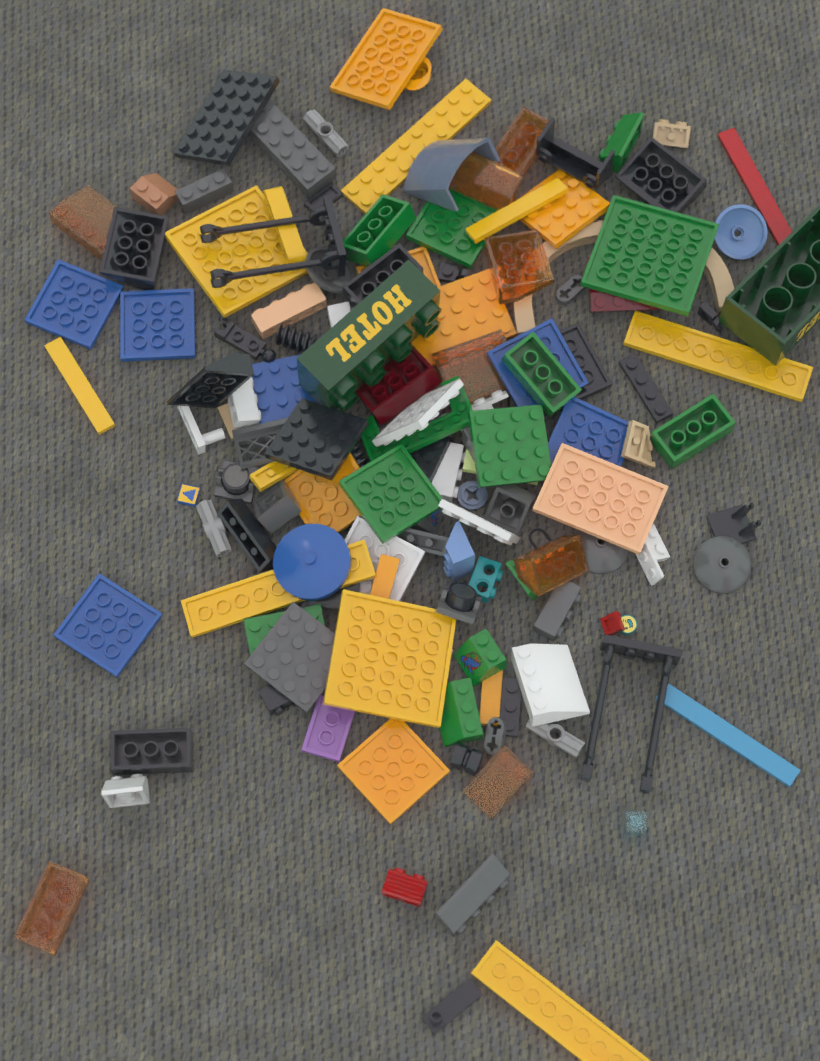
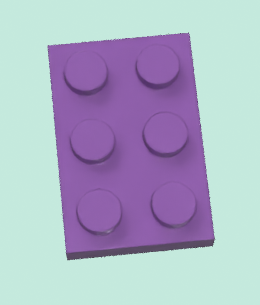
M320 695L317 699L301 751L340 763L356 711L323 705L324 696Z

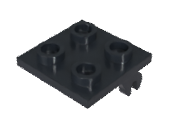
M750 503L748 506L741 504L707 515L706 517L714 537L728 536L742 544L756 540L754 530L761 525V521L757 520L756 523H749L747 513L754 508V504Z

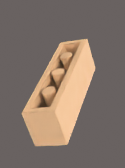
M307 284L301 290L291 292L285 298L275 300L263 309L255 310L251 314L252 323L263 340L278 332L282 323L283 328H285L287 324L292 325L326 308L327 299L317 284Z

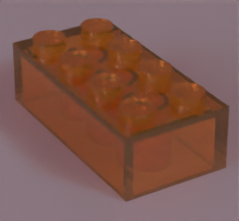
M523 107L495 147L500 161L497 163L487 159L486 172L517 188L537 159V138L549 120Z
M49 861L14 938L19 942L56 956L90 880L85 875Z

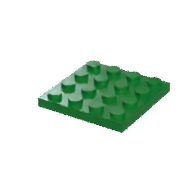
M449 186L448 189L459 210L455 212L427 201L406 234V239L471 269L490 236L475 244L467 235L465 228L500 209Z
M542 404L468 412L478 488L546 480L551 468Z
M402 443L341 479L338 483L382 544L442 508L439 504L443 498Z

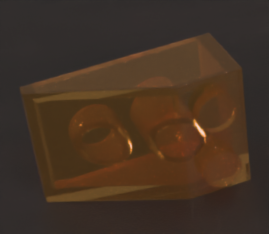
M504 745L463 790V793L492 820L533 778L534 772Z

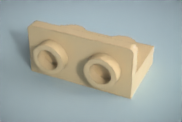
M659 119L658 122L654 123L653 138L663 146L688 148L691 126H687V122L677 121L676 124H669V120Z

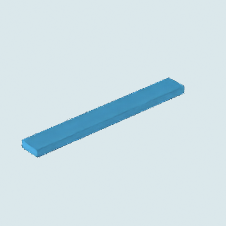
M668 683L664 704L666 707L787 787L791 786L801 771L800 769Z

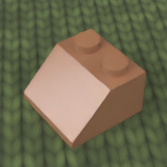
M157 173L142 176L130 187L132 199L152 214L163 215L177 201L175 191L178 189Z

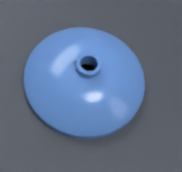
M743 204L730 206L723 210L715 223L719 224L714 241L718 249L729 258L736 260L751 258L758 254L766 243V222L760 212L751 206ZM735 230L739 232L738 237L734 235Z

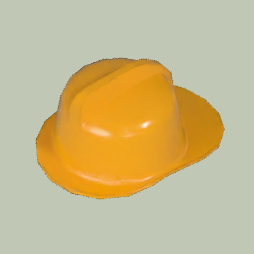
M425 57L405 86L406 89L419 90L428 84L431 79L432 69L428 58Z

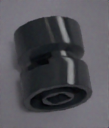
M458 742L453 751L449 767L457 770L463 768L465 773L476 776L484 752L475 748L469 750L467 745Z

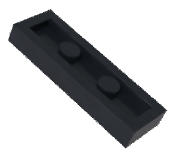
M503 677L500 717L504 718L507 722L506 737L518 738L522 693L517 678Z

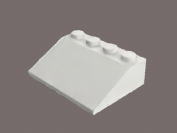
M530 643L512 648L511 661L532 727L590 714L568 645Z

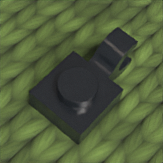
M441 262L437 277L440 282L451 283L470 276V270H459V265Z
M704 302L699 306L697 314L710 326L713 325L717 332L721 333L723 328L719 325L721 322L718 321L719 317L716 309Z

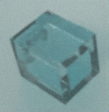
M626 811L624 816V836L645 837L647 832V812Z

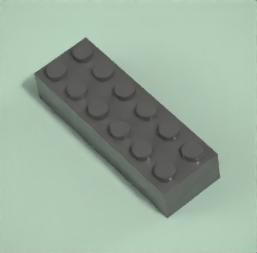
M269 99L248 136L309 199L336 179V168Z

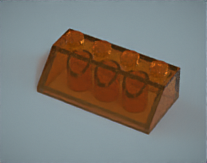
M471 152L459 166L449 188L496 210H500L515 201L523 174L475 152Z
M580 534L561 536L513 559L518 578L537 596H541L589 571Z

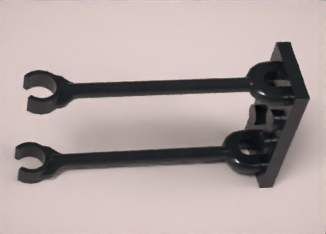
M331 195L323 196V206L311 210L308 215L223 228L213 224L200 226L202 243L214 242L226 234L309 222L314 226L324 225L325 241H329L328 252L323 254L320 259L238 272L214 269L210 271L212 287H224L235 279L317 266L325 270L336 269L338 277L345 276L346 251Z
M604 634L600 650L605 651L587 753L580 780L590 782L592 777L593 759L613 653L621 654L624 658L634 660L635 657L642 658V661L646 663L662 662L661 680L645 771L642 775L639 792L649 794L652 787V772L669 675L672 665H678L682 650Z

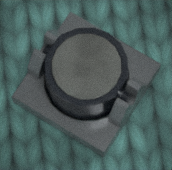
M223 460L222 468L219 469V475L216 479L217 486L214 497L227 500L243 499L246 504L251 505L256 486L250 480V474L260 468L253 466L241 469L240 463Z
M453 583L450 587L444 585L436 612L473 624L482 597L477 596L476 590L465 583Z

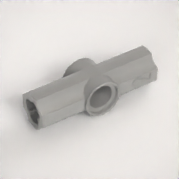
M315 109L306 113L303 121L318 136L319 141L325 144L336 157L344 155L349 146L334 131L333 125L326 122Z
M211 500L201 501L196 505V508L203 522L202 526L207 539H210L216 557L226 556L232 552V549L225 535L226 531L221 518L218 517Z
M529 718L525 726L526 729L545 739L550 745L560 748L575 758L580 755L585 746V742L566 732L558 724L547 723L532 727ZM558 732L561 736L558 739H553L550 734Z

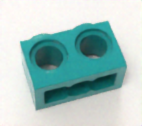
M479 556L469 585L476 590L477 596L482 597V602L488 603L490 598L494 599L497 588L494 586L496 581H501L504 571L501 570L502 563ZM486 569H491L494 571V573L491 575H487L484 573V571ZM484 586L487 588V591L480 592L477 588Z

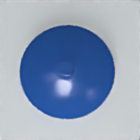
M305 524L294 528L281 539L274 553L273 569L279 584L287 593L301 600L316 601L333 595L343 586L350 573L351 554L343 537L334 529L322 524Z

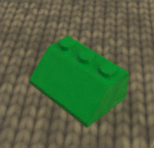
M644 113L625 114L620 121L617 120L613 128V135L610 134L607 138L606 148L601 149L598 158L602 163L611 150L615 151L613 172L619 173L642 130Z
M471 678L447 683L440 726L444 747L456 745L458 742L463 744L483 740V731Z

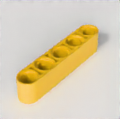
M282 186L263 190L264 200L271 220L293 217ZM296 224L274 227L286 264L305 261L306 253Z

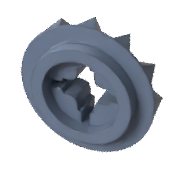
M477 481L463 483L459 487L457 494L461 506L468 510H478L484 506L488 497L486 488H478ZM477 491V493H476V498H477V500L474 499V498H472L471 500H470V499L468 500V498H469V494H468V493L473 494L474 492Z

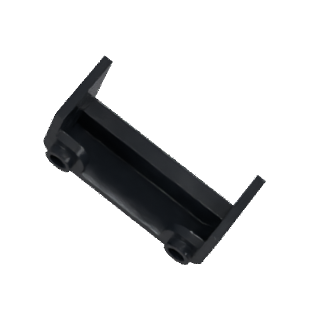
M552 117L537 138V158L541 162L549 163L578 179L588 188H598L609 179L613 172L615 151L611 150L602 163L555 137V118Z

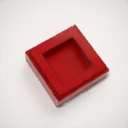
M618 611L600 619L605 635L613 636L625 630Z

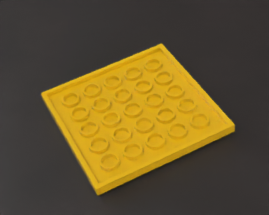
M257 185L165 232L166 240L224 318L308 274L305 268L235 279L224 287H212L210 271L214 269L238 272L286 264L274 227L222 235L211 243L201 242L200 226L205 224H213L223 228L271 220L264 195Z
M343 589L323 705L439 728L443 714L456 619L436 612L437 609Z

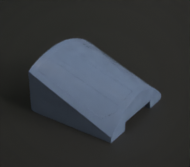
M490 137L435 141L426 146L413 161L406 178L404 192L457 212L459 208L448 188L462 162L470 153L497 163L500 161V157Z

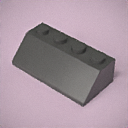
M494 854L436 912V920L451 935L455 936L456 933L461 935L468 927L466 923L471 918L475 920L482 912L480 908L485 903L489 905L495 899L494 893L498 889L502 891L509 884L508 878L510 874Z

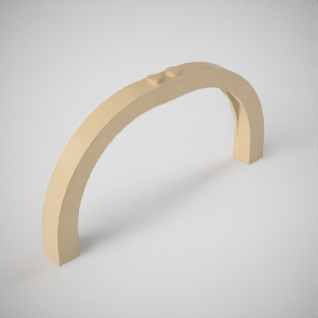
M604 220L592 222L557 249L545 241L531 254L520 272L514 293L513 317L517 336L535 327L532 294L536 282L544 269L566 251L582 245L596 243ZM711 248L704 274L713 292L716 311L720 314L725 298L734 290V285L723 260Z

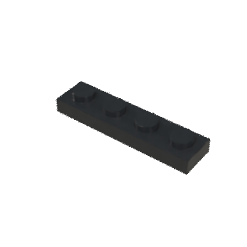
M636 353L620 360L619 365L655 423L657 424L671 417L673 412Z

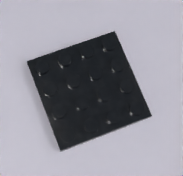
M576 323L560 330L561 335L588 381V385L581 388L582 390L576 398L583 400L612 387L611 380L580 324Z
M301 398L266 450L265 457L333 480L368 426V420L334 408L329 409L327 406Z

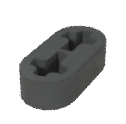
M575 275L564 283L556 292V301L561 305H567L572 302L585 289V287L581 286L583 277ZM574 282H580V287L576 286L575 288H573ZM569 291L567 298H561V293L564 295Z
M493 717L488 721L484 748L488 754H499L504 749L507 732V722L504 718ZM498 722L501 725V729H497L496 733V727H493V724ZM495 741V744L498 745V748L494 749L493 751V747H491L490 744L494 743Z

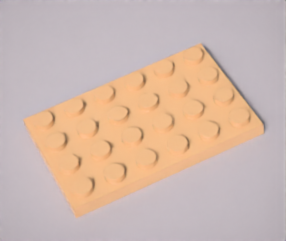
M562 443L532 511L640 555L669 486Z

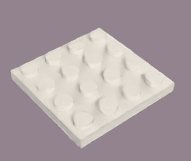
M457 379L426 393L401 411L372 442L376 447L382 444L386 446L394 439L396 441L400 440L405 434L410 436L417 429L419 431L425 429L429 425L428 421L439 415L438 411L450 403L449 399L456 397L460 393L459 389L464 384L460 379Z
M442 499L439 504L443 508V513L459 519V521L487 535L493 536L494 539L508 545H512V543L517 544L521 538L451 502Z
M357 516L345 538L346 544L365 539L375 573L381 554L401 559L390 596L391 600L401 601L426 551L397 536L382 544L367 522ZM374 578L360 582V593L370 595Z

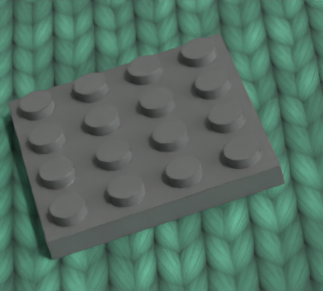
M292 602L244 665L307 713L326 689L335 634L296 603Z

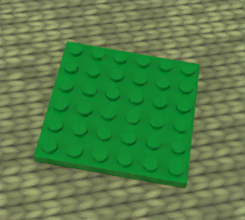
M613 195L584 272L581 286L689 316L719 224Z

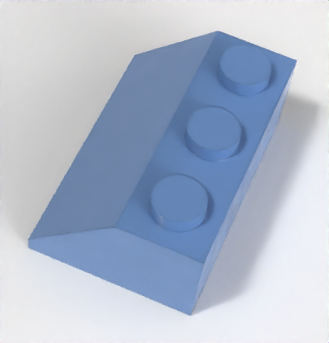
M460 521L455 523L445 546V554H443L445 559L443 561L445 566L443 570L447 578L451 577L452 582L469 576L474 572L475 554Z

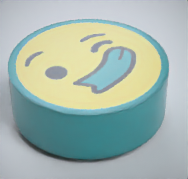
M631 615L622 616L621 619L625 630L620 633L623 635L633 634L637 628L636 619Z

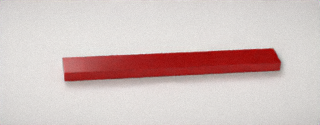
M735 128L719 133L717 136L758 212L763 216L767 228L778 246L792 233L789 225Z

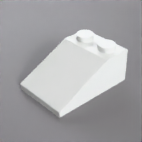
M142 774L131 775V778H123L122 776L112 777L111 780L105 781L101 791L102 797L110 808L150 804L148 779Z

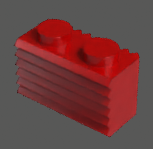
M396 867L394 870L389 869L381 891L382 895L421 907L428 885L425 877L418 874L413 876L407 875L405 870Z

